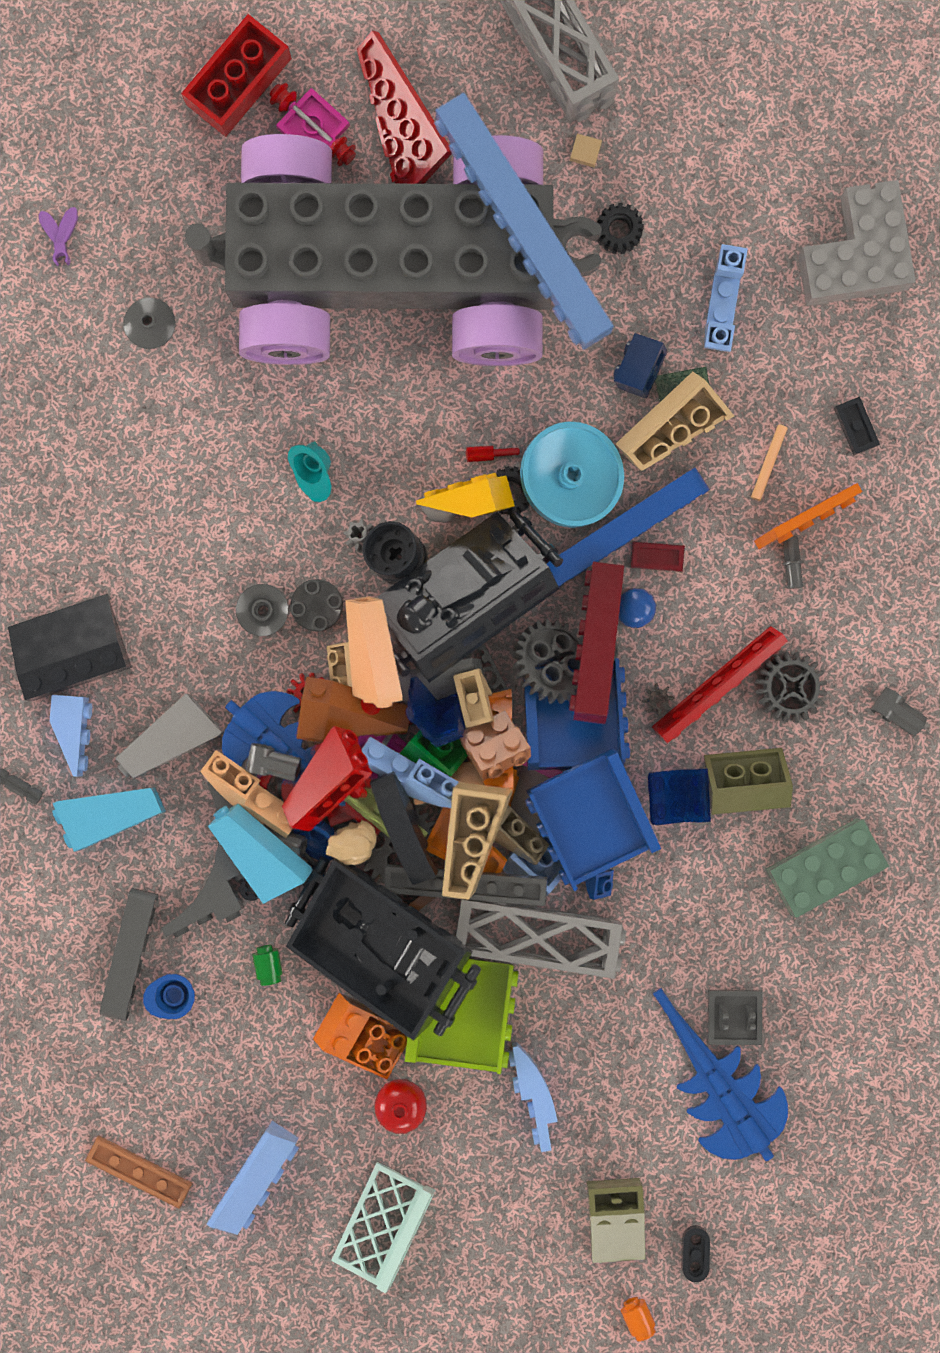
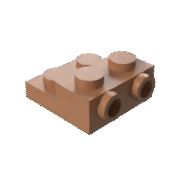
M506 711L493 716V722L470 727L458 733L459 741L483 781L488 778H496L504 770L512 766H520L531 757L529 744L518 726H514Z

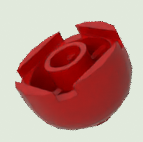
M394 1079L386 1083L378 1092L374 1102L375 1115L379 1124L387 1131L395 1134H407L415 1130L423 1122L427 1112V1098L423 1090L410 1080Z

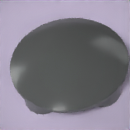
M310 579L302 583L294 591L290 611L296 622L303 628L310 631H324L334 626L341 617L343 600L338 589L330 582L322 579Z

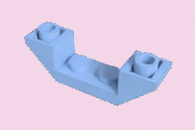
M721 245L714 272L705 325L704 348L731 352L735 325H733L740 279L744 274L748 248Z

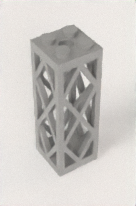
M499 0L570 123L575 120L582 122L590 117L593 110L599 107L603 110L614 102L613 99L616 96L619 77L574 0H562V2L561 0H539L553 8V18L526 4L525 0ZM530 15L552 27V38L538 31ZM560 32L574 39L582 55L559 42ZM546 43L552 46V53L550 52ZM559 51L585 64L586 76L560 63ZM564 74L585 86L578 90L572 89Z
M461 899L456 938L473 951L471 954L473 957L614 979L615 972L620 973L622 956L618 952L619 945L624 946L626 930H624L620 921L616 919L521 904ZM471 908L489 911L470 919ZM507 916L525 931L527 935L499 946L478 928ZM520 916L557 922L535 930ZM587 926L604 929L603 938L601 939ZM577 927L596 944L566 956L547 938ZM469 932L483 945L466 943L467 933ZM539 943L553 956L518 950ZM600 957L599 964L588 962Z

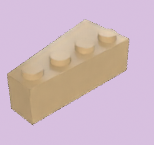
M692 372L615 445L631 463L643 471L670 455L671 451L675 448L687 445L692 442V438L702 432H709L715 428L714 425L723 420L727 421L734 417V415L707 381Z
M459 782L453 788L442 896L469 900L475 893L513 789Z

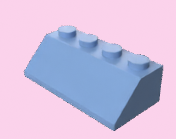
M271 1121L206 1225L238 1235L242 1227L247 1230L255 1218L252 1211L256 1205L262 1207L270 1194L267 1191L270 1183L276 1184L285 1171L281 1166L286 1159L291 1161L298 1151L299 1147L295 1145L298 1137L274 1121Z

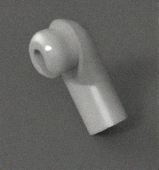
M419 505L433 522L446 523L451 521L456 515L455 513Z

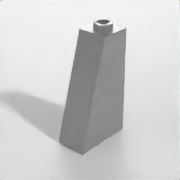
M185 694L115 758L120 763L117 767L126 777L131 775L133 778H138L221 737L224 731L190 694Z

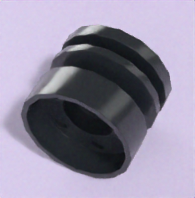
M388 521L380 523L370 530L364 540L362 551L365 562L373 572L391 585L396 584L428 561L427 550L422 541L410 528L400 522ZM398 554L402 556L399 561L396 558Z

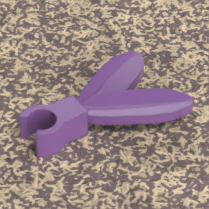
M75 207L65 212L59 227L49 213L45 211L39 213V222L54 243L55 253L53 254V261L57 266H59L57 260L60 256H66L64 261L67 265L70 264V257L67 254L65 243L69 240L78 220V212Z

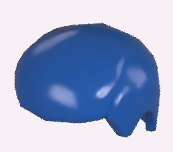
M631 588L621 595L619 621L631 628H641L648 624L656 614L657 604L653 595L646 589Z

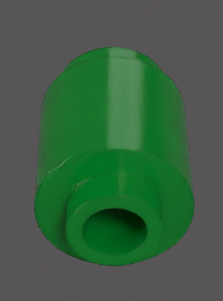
M271 944L257 947V952L253 953L252 957L256 978L260 980V985L267 986L281 982L283 972L278 948H273Z

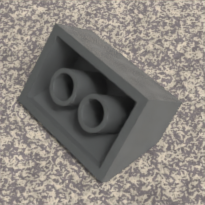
M477 658L461 660L430 683L418 669H411L406 677H402L398 673L405 705L413 704L414 709L429 706V701L439 699V704L455 701L454 696H458L453 675L480 669L484 676L482 660Z

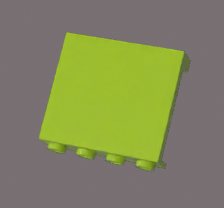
M468 959L462 972L467 973L472 964L478 965L481 968V972L476 978L477 984L474 989L469 990L454 1015V1023L451 1027H447L443 1036H438L433 1032L438 1021L433 1019L430 1026L414 1041L408 1037L405 1062H424L497 1072V1074L502 1073V1068H508L509 1052H505L506 1041H511L512 1025L508 1024L509 1014H514L516 998L511 997L512 987H517L519 971L514 970L515 965ZM457 982L454 983L440 1008L442 1010L446 1009L460 984Z

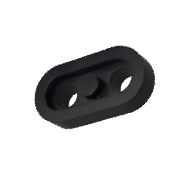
M693 1225L688 1227L682 1236L681 1268L684 1276L689 1281L701 1282L709 1274L710 1237L703 1227ZM699 1235L700 1241L692 1243V1236ZM698 1262L699 1268L697 1270L690 1269L691 1263Z

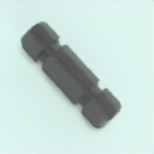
M0 768V785L4 784V787L20 797H26V800L32 804H37L43 795L42 791L35 787L31 788V785L15 775L10 776V772Z

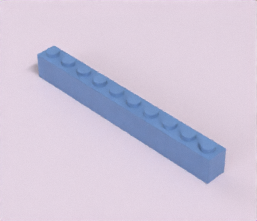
M465 93L460 94L436 109V121L434 122L436 129L442 137L446 135L451 143L449 148L453 156L457 160L461 158L465 164L464 172L471 183H477L480 188L479 195L486 206L491 205L495 211L493 216L496 223L501 229L505 228L511 236L508 238L510 245L516 253L520 251L525 258L523 264L531 276L535 274L540 284H538V287L544 298L548 299L550 297L555 305L553 311L558 320L566 322L570 329L568 335L576 346L580 344L581 348L585 350L611 334L614 326Z

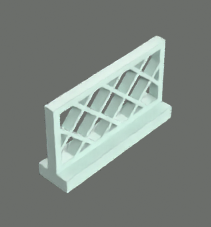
M377 1162L331 1261L377 1285L376 1289L386 1294L395 1280L436 1190L427 1185L423 1186ZM379 1171L389 1175L392 1186L379 1190L375 1180ZM395 1179L402 1183L396 1184ZM408 1185L415 1189L416 1193L412 1200L403 1203L398 1188ZM373 1186L375 1192L369 1194ZM394 1190L398 1205L385 1209L381 1194ZM376 1196L381 1210L368 1214L364 1203L367 1198ZM410 1205L406 1212L404 1206ZM400 1208L403 1221L401 1224L391 1227L387 1212ZM361 1210H362L363 1217L358 1218V1216H359V1214H360V1212H361ZM382 1214L387 1229L374 1233L369 1218ZM365 1220L369 1235L357 1239L353 1227L355 1223ZM398 1229L396 1236H394L393 1231ZM388 1233L392 1244L389 1249L380 1251L376 1236ZM349 1235H350L352 1241L347 1242V1240H348V1238H349ZM371 1238L375 1254L362 1257L358 1243ZM354 1245L357 1260L349 1262L340 1257L344 1247ZM387 1254L383 1262L381 1255ZM377 1257L380 1265L377 1276L367 1272L364 1261Z

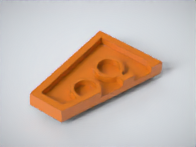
M443 807L427 839L429 845L426 850L446 861L451 808ZM494 846L491 848L483 872L501 873L507 862V859Z

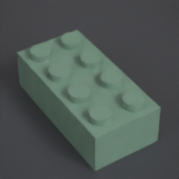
M856 818L765 870L790 915L797 918L888 868L889 864L864 819Z

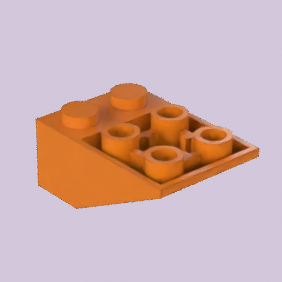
M338 993L313 1040L322 1051L388 1079L407 1046L408 1037L364 1004L342 993Z

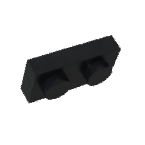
M860 396L834 407L853 456L880 445Z

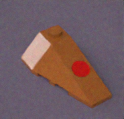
M306 677L301 701L297 739L322 743L334 726L350 729L357 737L372 734L377 737L407 733L412 707L392 702L390 707L379 708L374 703H365L363 699L353 696L352 687L331 680Z

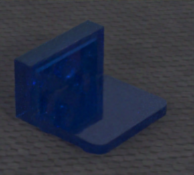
M417 676L410 678L408 706L406 708V714L410 722L415 723L423 736L429 739L435 747L464 737L465 722L458 693L437 700Z
M708 768L650 772L648 774L650 822L652 825L711 822Z

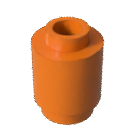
M638 1297L626 1300L623 1303L624 1307L621 1309V1313L631 1336L635 1337L637 1341L651 1338L656 1333L654 1328L656 1324L646 1301L638 1299Z

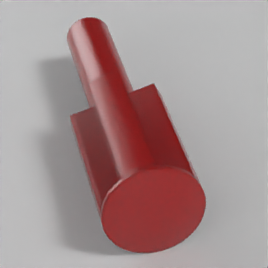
M493 445L466 447L467 463L494 461V457L516 456L520 454L519 448L494 449Z

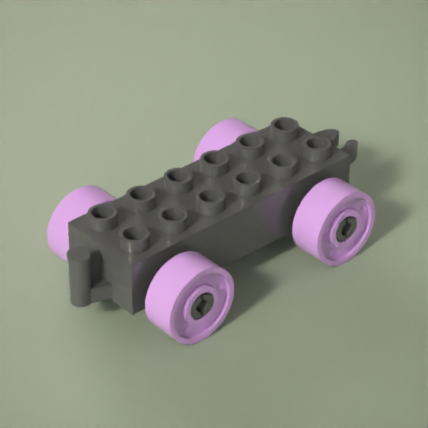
M270 134L254 137L242 145L241 183H226V232L212 237L204 224L195 223L187 228L184 236L185 242L201 265L207 267L214 266L225 271V292L234 308H244L239 313V355L245 359L260 363L303 365L327 360L330 357V314L319 308L460 309L452 315V357L455 360L481 366L528 364L542 358L543 315L537 310H550L552 301L550 297L548 299L544 298L538 287V284H540L535 274L531 276L523 264L525 258L520 251L517 253L514 251L508 240L511 236L505 228L501 229L493 216L495 211L491 205L486 206L479 195V186L476 182H470L464 172L465 164L461 158L457 160L454 156L453 184L332 183V150L324 142L292 134ZM493 135L492 137L581 276H589L597 271L601 264L600 255L590 254L584 258H574L568 253L566 245L569 239L574 236H583L591 241L598 240L602 230L601 226L590 218L580 216L569 217L565 220L553 219L554 185H543V148L538 143L525 138Z

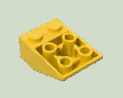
M496 473L480 475L471 478L469 481L457 482L443 489L425 492V498L416 500L417 505L468 517L486 515L515 506L507 476L497 477Z

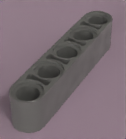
M132 888L129 892L100 1006V1015L127 1021L129 1017L128 1007L129 1003L132 1004L136 990L134 983L135 979L139 978L143 962L140 959L142 952L146 950L149 938L147 931L148 927L152 926L156 910L153 907L155 900L158 901L159 897L156 893Z

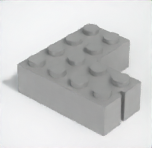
M899 181L875 183L872 188H870V184L846 188L840 199L847 240L803 247L798 254L806 306L907 291L916 283Z

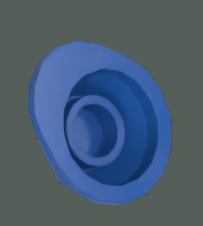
M320 821L311 831L294 830V833L306 836V839H308L305 851L312 858L319 860L323 856L330 861L334 859V857L326 855L327 846L329 845L328 840L331 836H335L334 828L326 823V821Z
M167 974L160 977L146 988L143 995V1003L146 1010L151 1015L164 1019H178L185 1016L192 1009L195 1001V991L192 984L185 977L178 974Z

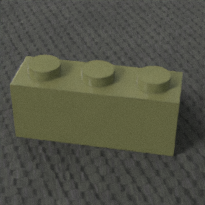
M782 748L704 755L707 793L712 815L791 807L793 784Z

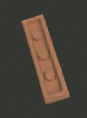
M99 1135L85 1159V1162L178 1209L181 1208L193 1184Z

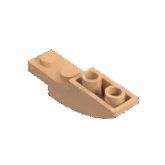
M216 750L201 770V773L231 805L239 804L262 825H267L284 838H287L293 828H290L282 805L284 802L259 786L260 779Z

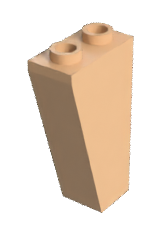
M370 596L345 600L353 696L363 699L365 703H374L379 708L390 707L392 702L402 701V692L383 601Z

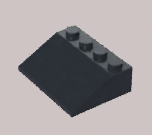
M108 594L8 627L16 674L25 701H35L132 668Z

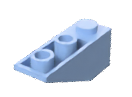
M52 695L50 724L72 775L76 777L83 776V771H87L88 756H84L85 745H89L90 730L86 729L87 719H91L92 703H88L89 698Z

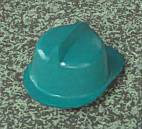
M310 442L306 446L295 445L291 447L288 452V461L299 488L314 502L327 500L331 495L332 489L328 475L331 466L328 453L318 446L316 442Z

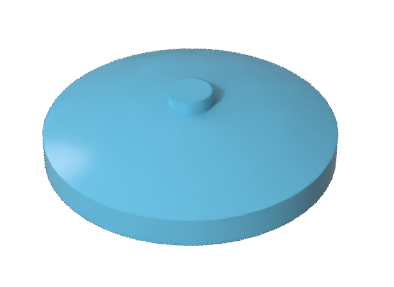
M562 422L546 428L530 442L522 458L520 478L522 489L528 502L541 517L559 526L576 528L597 522L615 507L623 490L624 468L617 448L600 430L580 422Z

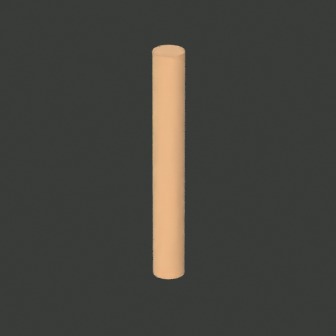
M778 425L751 495L752 499L761 501L788 429L786 426Z

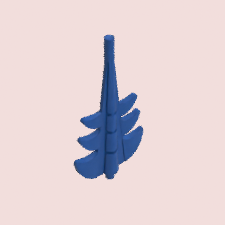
M662 988L653 992L652 994L667 1014L697 1072L691 1079L677 1084V1089L691 1094L707 1091L709 1095L700 1105L687 1108V1113L702 1121L721 1119L723 1125L715 1133L699 1137V1143L710 1153L723 1159H742L758 1152L765 1161L772 1159L774 1155L768 1145L782 1133L788 1118V1102L782 1087H777L776 1091L768 1099L755 1103L752 1099L760 1087V1066L755 1064L747 1075L735 1079L732 1074L740 1062V1046H736L728 1055L717 1059L678 1013Z

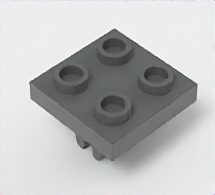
M708 990V1044L762 1045V991Z

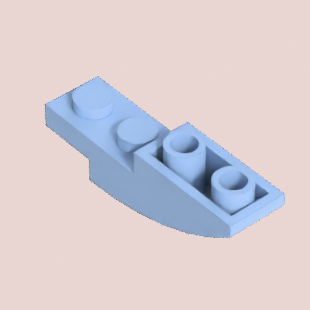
M372 737L368 739L362 752L368 759L371 771L378 774V777L395 772L407 796L429 804L451 808L453 788L459 783L458 781L420 759L417 763H414Z
M517 1042L512 1043L513 1050L508 1052L510 1067L516 1066L517 1077H512L515 1094L520 1093L521 1101L532 1099L527 1104L530 1118H535L537 1128L532 1129L534 1145L540 1144L541 1152L552 1151L547 1124L558 1121L549 1088L542 1073L529 1054Z

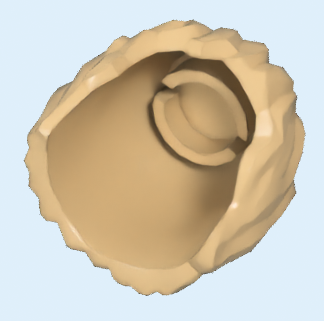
M361 821L357 824L350 822L348 826L338 829L336 836L329 838L326 855L338 859L345 865L364 863L371 857L372 849L375 847L377 838L375 828L367 821Z

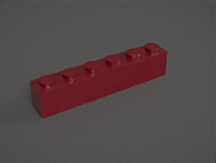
M593 562L592 570H586L584 586H589V594L583 595L581 608L582 611H586L585 620L580 619L578 635L583 636L582 645L577 644L575 660H580L579 670L574 669L572 685L577 686L576 695H571L569 711H574L573 720L606 724L625 565Z

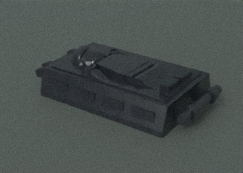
M513 511L509 518L515 523V526L511 527L498 512L494 513L376 597L383 601L389 634L402 650L401 653H396L393 649L396 668L402 677L409 675L410 669L406 664L411 661L430 683L559 590V586L547 563L551 562L555 567H559L563 563V559L557 554L558 550L551 543L548 544L532 527V522L527 517H522L518 511ZM525 534L540 550L539 554H536L521 538L522 535Z
M321 856L316 866H312L313 871L309 875L310 877L297 901L293 902L288 910L289 915L285 924L289 927H294L298 920L299 923L286 947L413 1041L430 1026L433 1019L438 1021L433 1032L438 1036H443L447 1027H451L454 1023V1015L469 990H473L477 984L476 978L481 972V968L478 965L472 964L467 973L462 972L473 951L445 929L432 923L431 919L414 907L404 903L400 897L386 887L373 881V878L355 865H345L338 859H334L326 872L325 870L330 860ZM319 883L320 885L306 909L305 906ZM457 982L460 984L446 1009L442 1010L440 1008L454 983Z

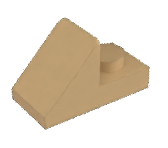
M475 669L453 675L466 728L493 722L494 718L488 696H492V692L481 670Z

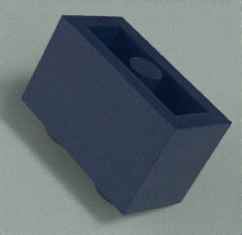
M634 333L632 340L626 343L624 348L625 356L622 363L618 364L614 371L613 378L617 387L647 399L668 352L664 343Z

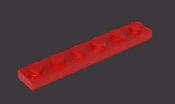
M772 626L767 628L651 728L667 744L677 738L686 727L697 721L706 710L717 704L726 693L737 687L751 672L756 671L771 655L776 654L788 642L784 634Z

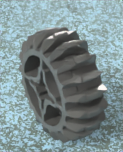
M789 652L783 653V661L779 655L773 656L775 665L770 661H766L765 666L769 671L760 669L758 673L765 678L764 680L756 679L755 681L756 684L763 685V689L755 690V694L764 693L765 696L758 703L760 705L766 702L769 704L764 709L765 713H769L773 709L775 710L773 719H778L783 714L782 721L784 723L789 721L790 715L794 723L799 722V714L804 720L809 719L808 711L812 714L818 712L814 704L819 706L824 704L818 696L827 695V691L820 690V686L827 685V681H819L818 678L824 674V671H814L818 666L817 662L807 665L810 660L808 655L804 656L800 661L799 652L793 654L792 660ZM784 666H795L803 671L793 678L786 673L783 674L780 669ZM774 676L780 685V690L775 698L771 691V683ZM807 677H809L811 682L809 699L803 690V684ZM798 681L795 683L797 686L795 687L797 689L796 692L785 694L788 687L786 683ZM792 697L803 706L797 709H787L781 706L780 703Z

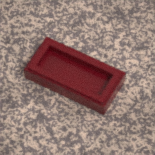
M632 542L630 568L683 572L685 545Z

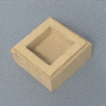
M577 134L570 161L595 168L602 140Z

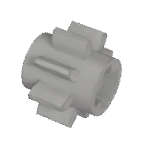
M362 518L359 523L349 522L350 527L348 531L343 532L349 538L346 545L349 548L355 546V550L358 553L362 552L364 540L370 530L374 528L372 524L366 526V522ZM362 532L363 537L359 539L358 534Z

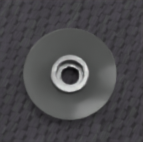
M143 298L128 308L124 317V330L128 339L136 346L144 349H155L166 344L172 337L175 330V316L171 308L162 300ZM151 317L152 323L144 325L145 318Z
M256 584L247 588L238 598L236 604L237 620L241 627L252 635H272L284 626L288 618L289 608L287 600L283 593L274 586ZM261 606L268 608V613L265 616H261L258 612Z

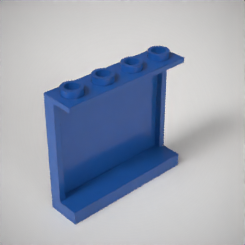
M616 658L613 665L606 724L573 720L574 711H569L570 702L568 700L562 704H559L557 699L553 703H549L548 696L539 700V692L536 691L530 695L532 687L530 685L524 687L526 741L531 749V757L527 760L528 771L571 769L610 749H614L618 753L624 766L625 760L630 758L629 742L625 743L624 733H628V718L623 717L622 708H626L627 699L626 692H621V683H625V669L620 667L619 658ZM538 666L535 668L539 670L541 668H544L545 666ZM546 674V677L552 681V678Z
M610 749L525 790L529 797L525 799V803L531 815L536 813L540 821L536 823V826L542 838L547 837L551 846L547 847L553 862L559 861L562 870L558 871L564 885L570 884L574 891L578 890L577 884L647 850L654 853L662 849L623 763L614 749Z

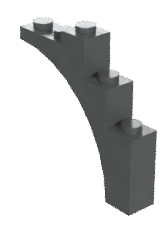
M209 782L207 783L215 802L216 811L224 806L228 808L233 807ZM219 841L214 865L206 884L195 900L178 917L161 927L166 937L173 934L176 938L190 931L188 925L196 921L198 925H201L213 918L211 913L213 912L218 921L225 918L227 923L241 916L239 910L245 906L231 878L234 877L237 882L244 877Z

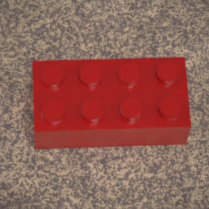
M247 14L182 91L181 95L186 106L223 136L227 137L291 61L289 46Z

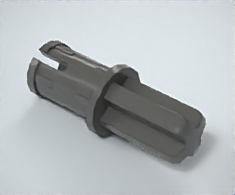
M793 536L783 542L785 562L782 563V566H785L787 589L804 587L801 564L804 562L800 559L799 539L797 536Z

